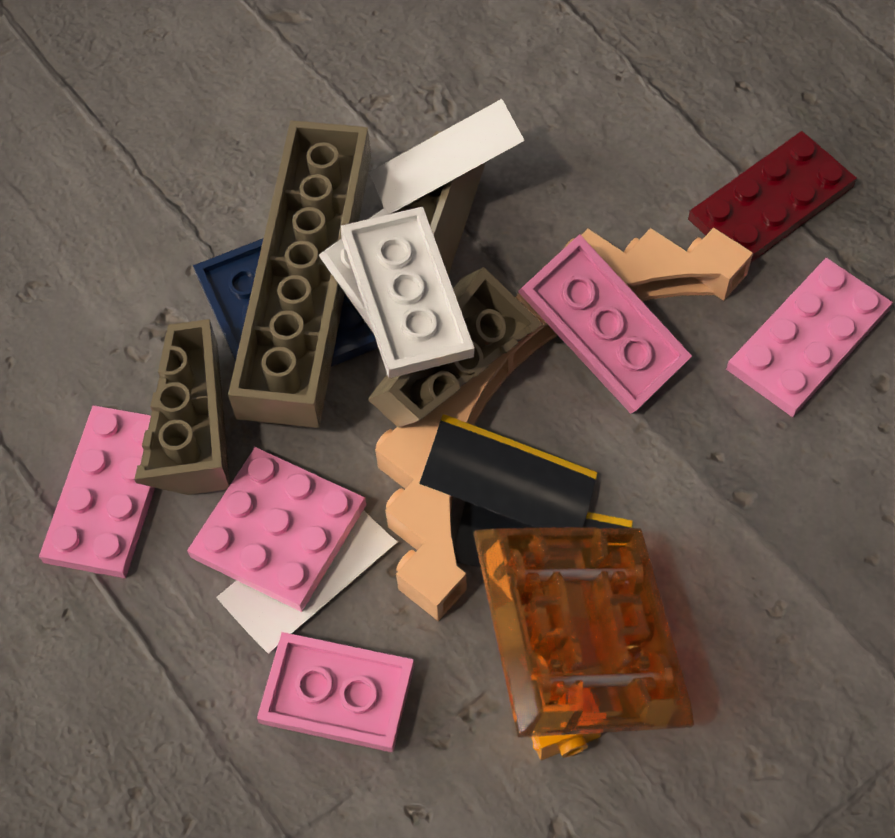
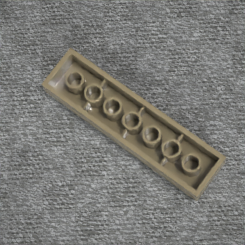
M290 120L228 393L235 418L238 420L319 428L345 292L321 260L319 254L342 238V225L359 222L371 161L368 127Z

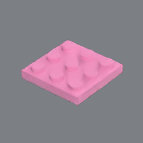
M255 447L187 552L190 558L302 612L366 507L365 497Z

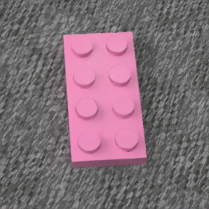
M580 234L518 291L630 414L641 407L692 357Z
M825 258L728 361L726 370L791 417H794L887 314L893 302L828 258Z
M92 406L39 555L43 563L126 579L155 487L137 484L134 480L137 465L141 464L143 455L142 442L145 430H148L151 415Z

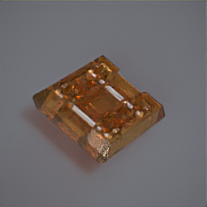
M641 528L484 529L474 532L518 738L691 728L694 725L690 698ZM640 652V653H641V656H639V657L634 661V658H635V657L637 656V654Z

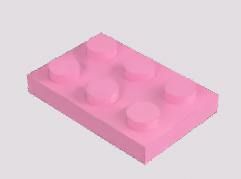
M282 632L257 720L259 724L393 753L414 669V659Z

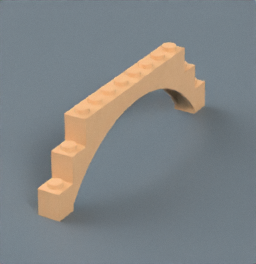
M714 227L703 239L700 237L696 238L687 251L652 228L640 239L634 238L624 252L590 229H587L581 235L641 301L691 295H715L724 301L747 276L753 252ZM572 238V239L565 245V247H566L570 242H572L575 238ZM520 294L516 298L543 325L525 336L511 350L489 364L488 368L461 386L456 393L423 419L399 428L396 427L394 430H387L376 444L375 452L378 468L403 487L395 491L386 504L385 511L388 528L417 550L416 552L414 550L407 552L397 565L398 590L437 621L445 615L467 590L466 573L457 567L451 537L453 496L421 485L419 482L442 414L475 425L488 401L513 370L538 348L557 336L554 330Z

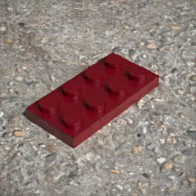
M800 131L692 208L689 212L688 220L705 236L714 227L753 252L752 263L851 190L855 185L857 177L807 134Z

